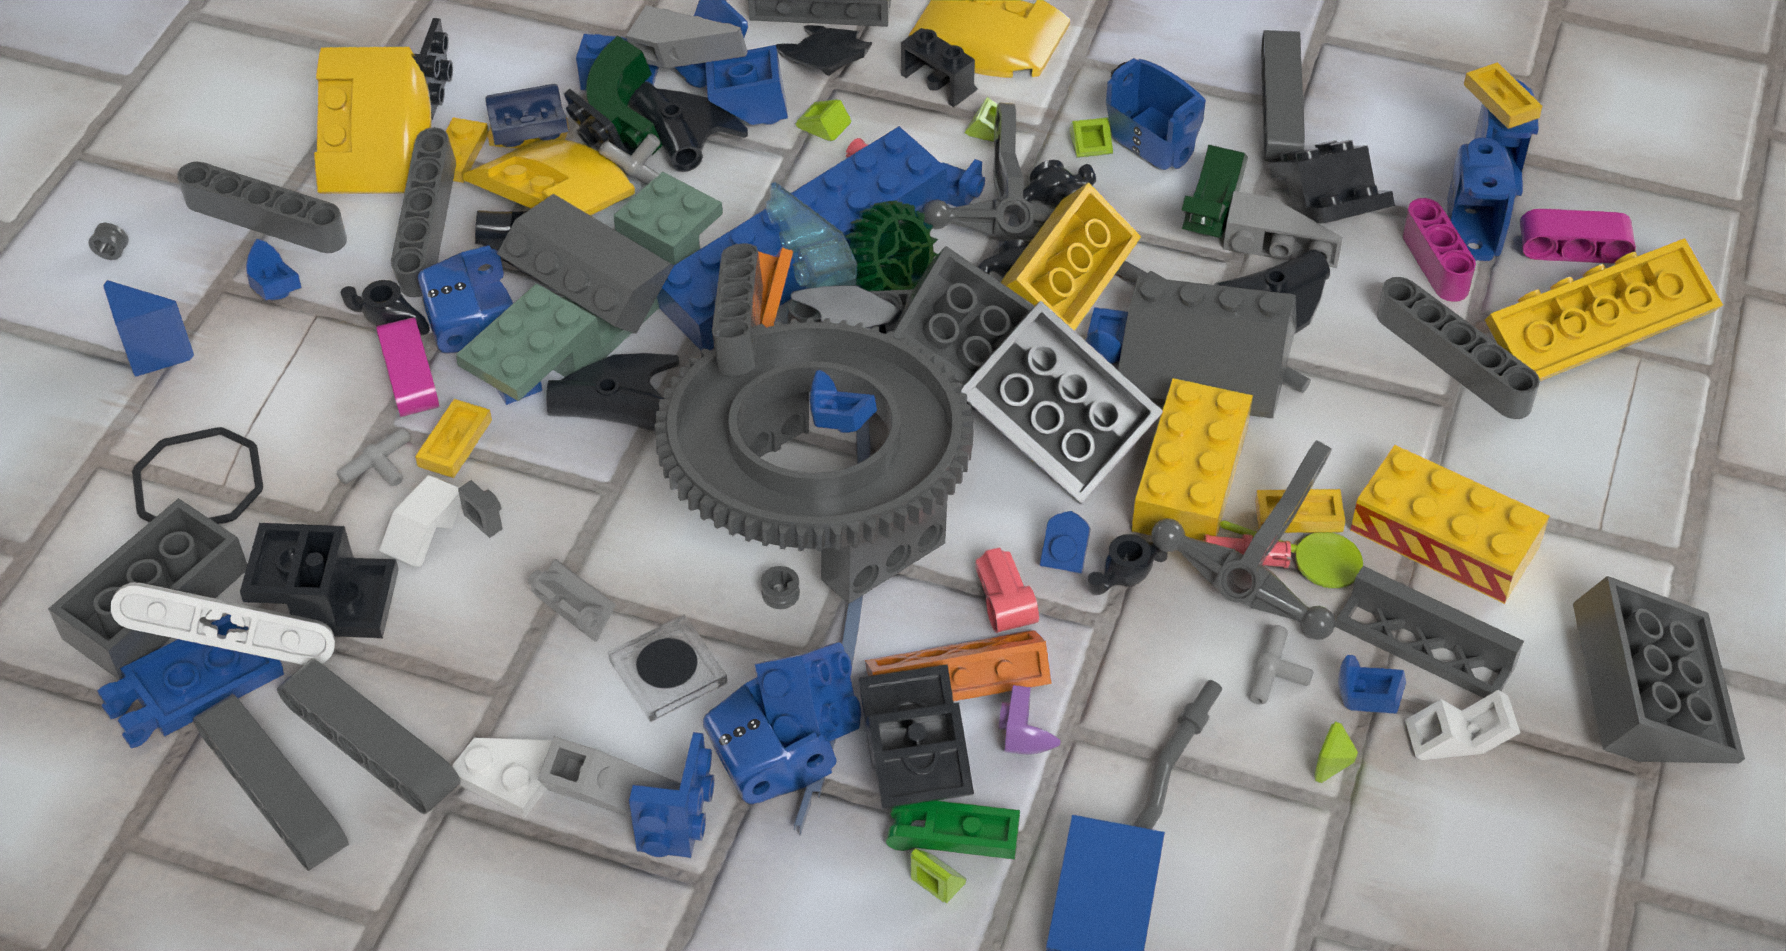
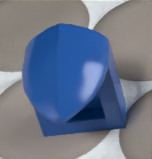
M256 239L250 249L246 263L250 288L265 300H279L287 297L289 292L302 288L299 274L283 262L275 248L261 239Z
M1094 307L1085 341L1110 364L1119 362L1128 312Z
M821 370L815 372L810 390V410L816 427L837 429L842 433L854 432L860 429L877 411L874 395L837 392L835 384L829 375Z
M1073 511L1063 512L1051 517L1047 522L1040 566L1083 573L1091 531L1088 522Z
M1347 655L1340 666L1338 685L1342 702L1349 710L1397 714L1405 689L1406 678L1404 670L1360 667L1356 656Z

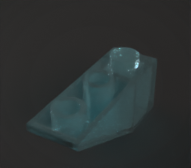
M777 182L771 183L770 200L766 201V210L771 223H778L781 232H779L781 246L793 251L792 257L795 261L793 270L799 286L805 285L807 289L823 286H856L857 263L843 232Z

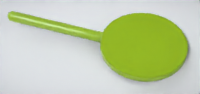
M1225 520L1220 522L1221 528L1240 535L1248 534L1254 538L1257 531ZM1312 533L1303 538L1298 546L1291 544V553L1295 554L1296 564L1300 572L1309 581L1322 587L1343 588L1355 582V577L1363 567V558L1357 546L1346 537L1336 533Z

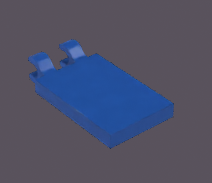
M229 614L221 617L220 620L211 622L212 625L218 627L217 634L226 636L229 629H249L245 625L241 627L233 624ZM178 639L120 668L123 679L108 683L97 692L104 702L102 708L110 719L120 717L118 723L124 730V733H122L123 738L130 748H136L144 744L155 729L158 728L165 737L192 723L193 717L229 695L234 694L237 698H240L284 675L282 663L277 659ZM137 699L143 706V708L124 714Z
M1072 815L1046 951H1144L1165 832Z

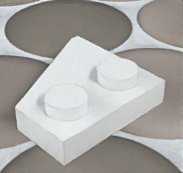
M473 738L452 767L460 778V786L525 818L547 790L538 780L552 740Z

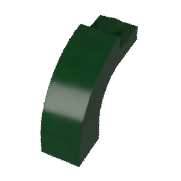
M617 35L601 51L590 69L586 85L587 100L591 106L613 123L622 143L626 141L632 148L637 149L648 134L655 135L660 141L653 123L627 107L633 93L652 75L643 51ZM661 141L660 145L652 153V156L663 146Z
M1208 144L1196 190L1192 197L1185 195L1181 210L1185 213L1182 229L1218 238L1222 237L1226 230L1234 191L1239 192L1248 160L1246 153Z

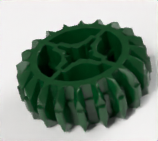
M896 200L877 202L874 205H870V208L859 211L860 219L850 222L854 232L844 236L850 242V247L843 251L850 259V263L844 268L853 271L850 283L859 285L860 288L866 291L914 290L928 265L938 255V253L934 252L933 245L939 239L930 236L933 225L927 222L924 223L925 213L915 211L914 205L903 204Z

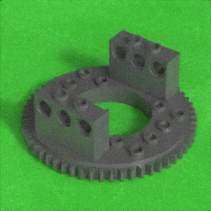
M808 318L807 322L798 323L796 319H791L790 324L784 325L780 321H775L774 326L765 327L763 324H760L756 366L753 370L743 375L728 376L720 373L715 346L712 351L705 348L702 349L701 359L691 357L689 359L690 368L681 367L679 369L680 377H672L671 388H665L664 399L659 401L660 411H656L655 423L656 452L659 458V466L663 467L664 478H669L671 490L678 489V499L680 501L688 500V509L690 511L699 509L702 520L710 518L714 521L715 528L718 529L723 526L729 530V535L740 534L748 542L754 539L762 542V546L773 544L780 546V549L784 550L786 547L798 548V551H804V549L821 551V580L849 604L945 544L948 495H954L956 484L962 483L963 472L968 471V462L972 457L974 419L971 417V405H967L968 396L966 393H961V383L954 382L953 372H945V364L943 362L934 363L933 353L923 355L921 345L911 347L909 346L908 338L905 337L897 340L893 338L894 332L892 331L883 334L879 332V327L877 326L869 330L863 328V323L861 322L852 326L847 325V320L843 319L839 324L831 323L830 318H825L823 322H815L813 318ZM818 370L830 376L837 392L874 395L877 406L875 413L880 416L889 430V436L885 443L872 456L856 465L837 471L821 473L798 472L778 467L760 458L771 451L777 452L781 449L782 444L801 433H809V392L815 372Z

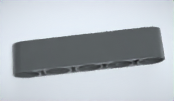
M1263 30L1261 76L1264 160L1278 161L1282 160V152L1295 149H1303L1304 151L1305 128L1300 31Z
M436 127L427 128L416 137L391 257V267L401 292L407 297L413 298L421 297L418 285L419 272L438 263L456 168V158L448 134L443 129Z
M199 161L185 164L177 173L185 203L192 211L321 253L339 251L347 242L340 209L333 203Z
M748 243L729 246L723 250L721 255L712 334L718 370L720 373L728 376L746 374L756 366L763 281L758 249L756 246Z
M1392 277L1385 281L1377 312L1378 321L1503 416L1511 419H1523L1531 413L1540 382L1538 374L1413 281L1404 277Z
M311 659L277 688L280 698L293 713L420 813L427 814L460 784L457 772L443 757L316 659Z
M234 694L229 695L193 717V722L204 741L307 871H310L349 845L348 839L336 819Z

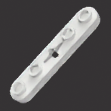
M128 583L123 585L116 591L111 601V613L119 625L146 633L305 665L311 659H316L323 664L332 656L335 648V637L332 629L321 621L149 584ZM222 613H227L231 615L230 619L233 624L241 627L245 625L249 629H229L226 636L217 634V626L203 622L200 618L206 617L205 619L220 620Z

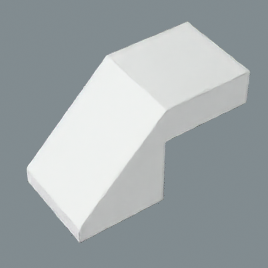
M427 475L393 511L379 551L412 566L422 567L436 527L453 528L461 506L458 492L460 487L432 475Z
M1499 690L1462 711L1440 699L1405 720L1415 756L1420 760L1484 754L1520 734L1509 697Z

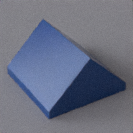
M109 280L104 283L103 287L113 319L135 377L192 359L194 353L175 300Z

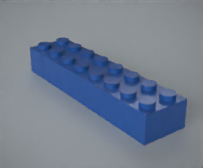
M898 126L674 265L657 296L659 309L700 351L704 348L712 350L714 349L712 327L721 255L724 249L735 244L748 243L756 246L759 252L775 257L782 247L793 251L779 303L780 307L791 300L790 295L793 291L808 289L850 262L849 256L843 253L844 250L850 247V242L844 236L854 232L850 222L860 219L859 211L870 208V205H874L877 202L896 200L903 204L914 205L915 211L922 212L924 205L931 200H948L947 168Z

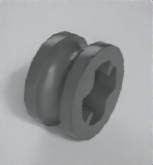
M104 222L97 225L94 234L89 238L88 244L90 249L99 257L107 260H117L121 257L123 249L128 245L129 238L120 227Z
M777 566L770 568L762 575V598L768 606L773 609H787L795 605L799 600V578L793 569ZM783 584V588L787 587V590L779 592L778 587L774 589V586Z

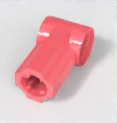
M1000 547L985 551L984 555L975 560V570L986 595L987 613L994 632L998 633L1038 623L1039 611L1034 592L1030 586L1024 587L1011 553L1001 550Z

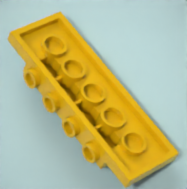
M1683 238L1640 256L1636 252H1631L1618 259L1614 263L1615 265L1606 268L1604 264L1598 265L1585 272L1581 279L1574 281L1572 277H1567L1550 287L1551 290L1541 294L1539 289L1531 291L1519 298L1518 303L1491 313L1485 319V322L1497 344L1533 369L1538 374L1540 381H1543L1713 313L1723 306V303L1687 240Z

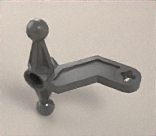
M999 102L995 114L993 181L999 199L950 208L944 201L939 199L931 200L924 205L921 213H925L924 223L932 224V229H942L948 223H953L991 237H996L1004 242L1015 239H1032L1053 213V209L1026 201L1023 198V175L1015 154L1016 107L1014 103ZM1003 213H1014L1019 219V226L1013 227L1008 225L1004 220Z
M1318 440L1313 443L1282 498L1256 533L1244 555L1235 549L1185 536L1182 525L1171 518L1162 519L1153 526L1151 536L1154 545L1159 550L1165 552L1178 550L1228 600L1235 603L1241 602L1256 610L1301 622L1302 630L1309 638L1323 640L1329 637L1335 628V618L1332 612L1322 606L1307 607L1271 570L1265 568L1263 563L1295 518L1324 467L1332 448ZM1236 568L1245 569L1250 573L1252 577L1250 589H1242L1235 584L1233 573Z

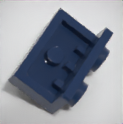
M555 83L497 93L485 97L495 145L502 144L505 147H514L521 145L524 140L534 138L551 140L558 138L561 133L568 132L559 88Z

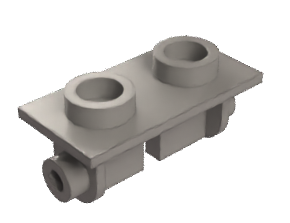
M557 559L553 560L548 571L541 572L536 570L528 579L531 591L536 597L594 642L598 641L616 604Z

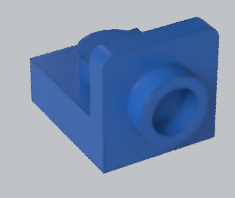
M974 159L967 170L942 162L947 168L949 199L944 201L945 203L955 207L969 205L974 197L978 198L982 194L985 186V177L982 176V161Z

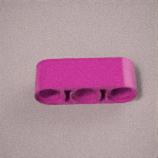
M1428 198L1413 200L1409 204L1402 235L1404 242L1440 298L1451 302L1464 300L1469 295L1476 262L1473 255L1438 202Z
M1533 209L1523 214L1520 219L1523 252L1530 259L1614 264L1621 257L1631 252H1636L1632 220L1624 213Z
M415 317L376 326L400 417L440 408Z

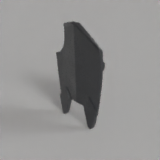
M818 25L804 26L805 31L811 36L803 39L798 44H776L777 51L783 56L803 65L822 70L827 76H830L848 63L864 58L872 46V42L857 39L859 31L825 28Z

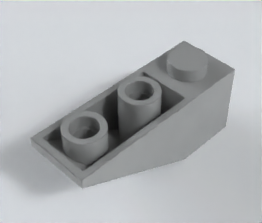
M647 5L626 35L630 44L643 51L648 64L662 68L744 57L748 53L740 27Z
M1234 191L1227 219L1223 250L1291 260L1313 249L1319 251L1325 257L1329 267L1337 268L1343 237L1272 197Z
M555 736L538 777V780L549 791L630 817L629 798L633 785L679 790L681 785L677 781L599 750Z

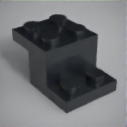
M1337 140L1316 144L1315 149L1304 151L1303 149H1295L1282 152V160L1269 163L1272 177H1286L1292 209L1317 223H1329L1395 206L1393 191L1378 190L1377 185H1375L1368 145L1354 146L1353 140L1337 142Z
M259 523L240 594L243 602L287 604L291 615L314 619L327 624L332 629L334 637L383 639L399 569L396 559L354 558L345 526Z
M948 664L860 677L858 683L872 769L875 768L881 809L973 795L974 790L959 702L954 703Z

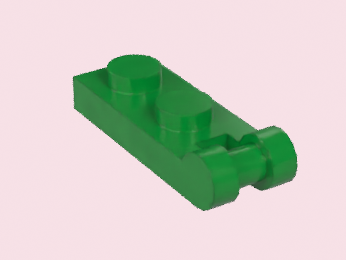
M932 801L891 808V817L894 819V825L888 829L886 843L894 850L907 851L912 848L1015 860L1020 810L945 801ZM916 820L925 821V827L912 826V823Z

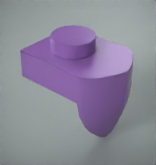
M1013 685L1011 702H1002L999 729H1006V753L1032 755L1060 746L1061 740L1051 733L1028 725L1031 687Z

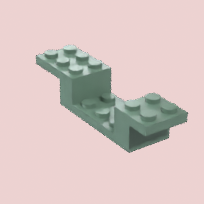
M662 171L618 210L613 217L616 231L671 264L676 265L700 250L699 235L723 214L722 202ZM536 283L456 354L458 366L515 400L520 401L552 370L566 377L587 365L602 360L612 353L632 332L611 325L566 296L560 297ZM657 297L643 323L659 309Z

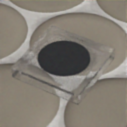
M685 614L608 651L610 663L650 722L728 683L727 674Z

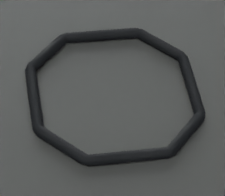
M223 427L173 436L158 441L132 470L137 515L149 523L156 517L145 511L141 471L165 446L222 435L249 448L255 488L231 513L209 518L217 524L234 521L263 490L257 445L254 441Z

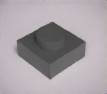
M472 480L458 488L465 517L489 538L503 529L499 511L502 509L501 504L490 490L483 491Z

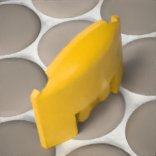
M931 0L909 36L920 28L935 31L937 37L951 45L960 46L964 53L975 59L976 74L1013 78V70L1032 69V77H1037L1043 72L1070 26V18L1044 0H1037L1035 4L1022 0Z
M321 47L316 73L318 81L317 152H314L317 191L319 194L405 193L416 137L421 131L431 128L432 122L427 82L424 73L413 58L415 55L410 47Z
M564 139L539 140L529 143L463 173L464 181L531 209L552 194H555L587 214L593 215L635 194L634 185L629 182L626 174L614 162L589 146Z

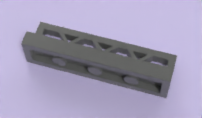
M748 0L749 20L888 27L891 0Z
M1365 566L1361 568L1355 577L1352 595L1335 622L1336 628L1483 698L1497 690L1502 691L1517 665L1524 640ZM1359 607L1374 614L1377 622L1364 625L1352 619L1351 616L1356 608ZM1399 629L1408 630L1414 634L1417 641L1404 644L1394 639L1391 631ZM1438 648L1448 649L1454 653L1457 660L1444 663L1435 659L1431 650ZM1486 667L1499 675L1493 685H1490L1475 678L1471 669Z

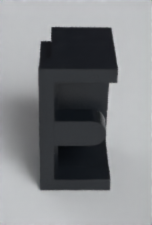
M920 28L901 42V76L908 78L926 64L935 70L927 77L928 89L937 91L950 82L948 105L953 108L978 90L974 85L975 59L964 53L960 46L951 45L937 37L935 31Z

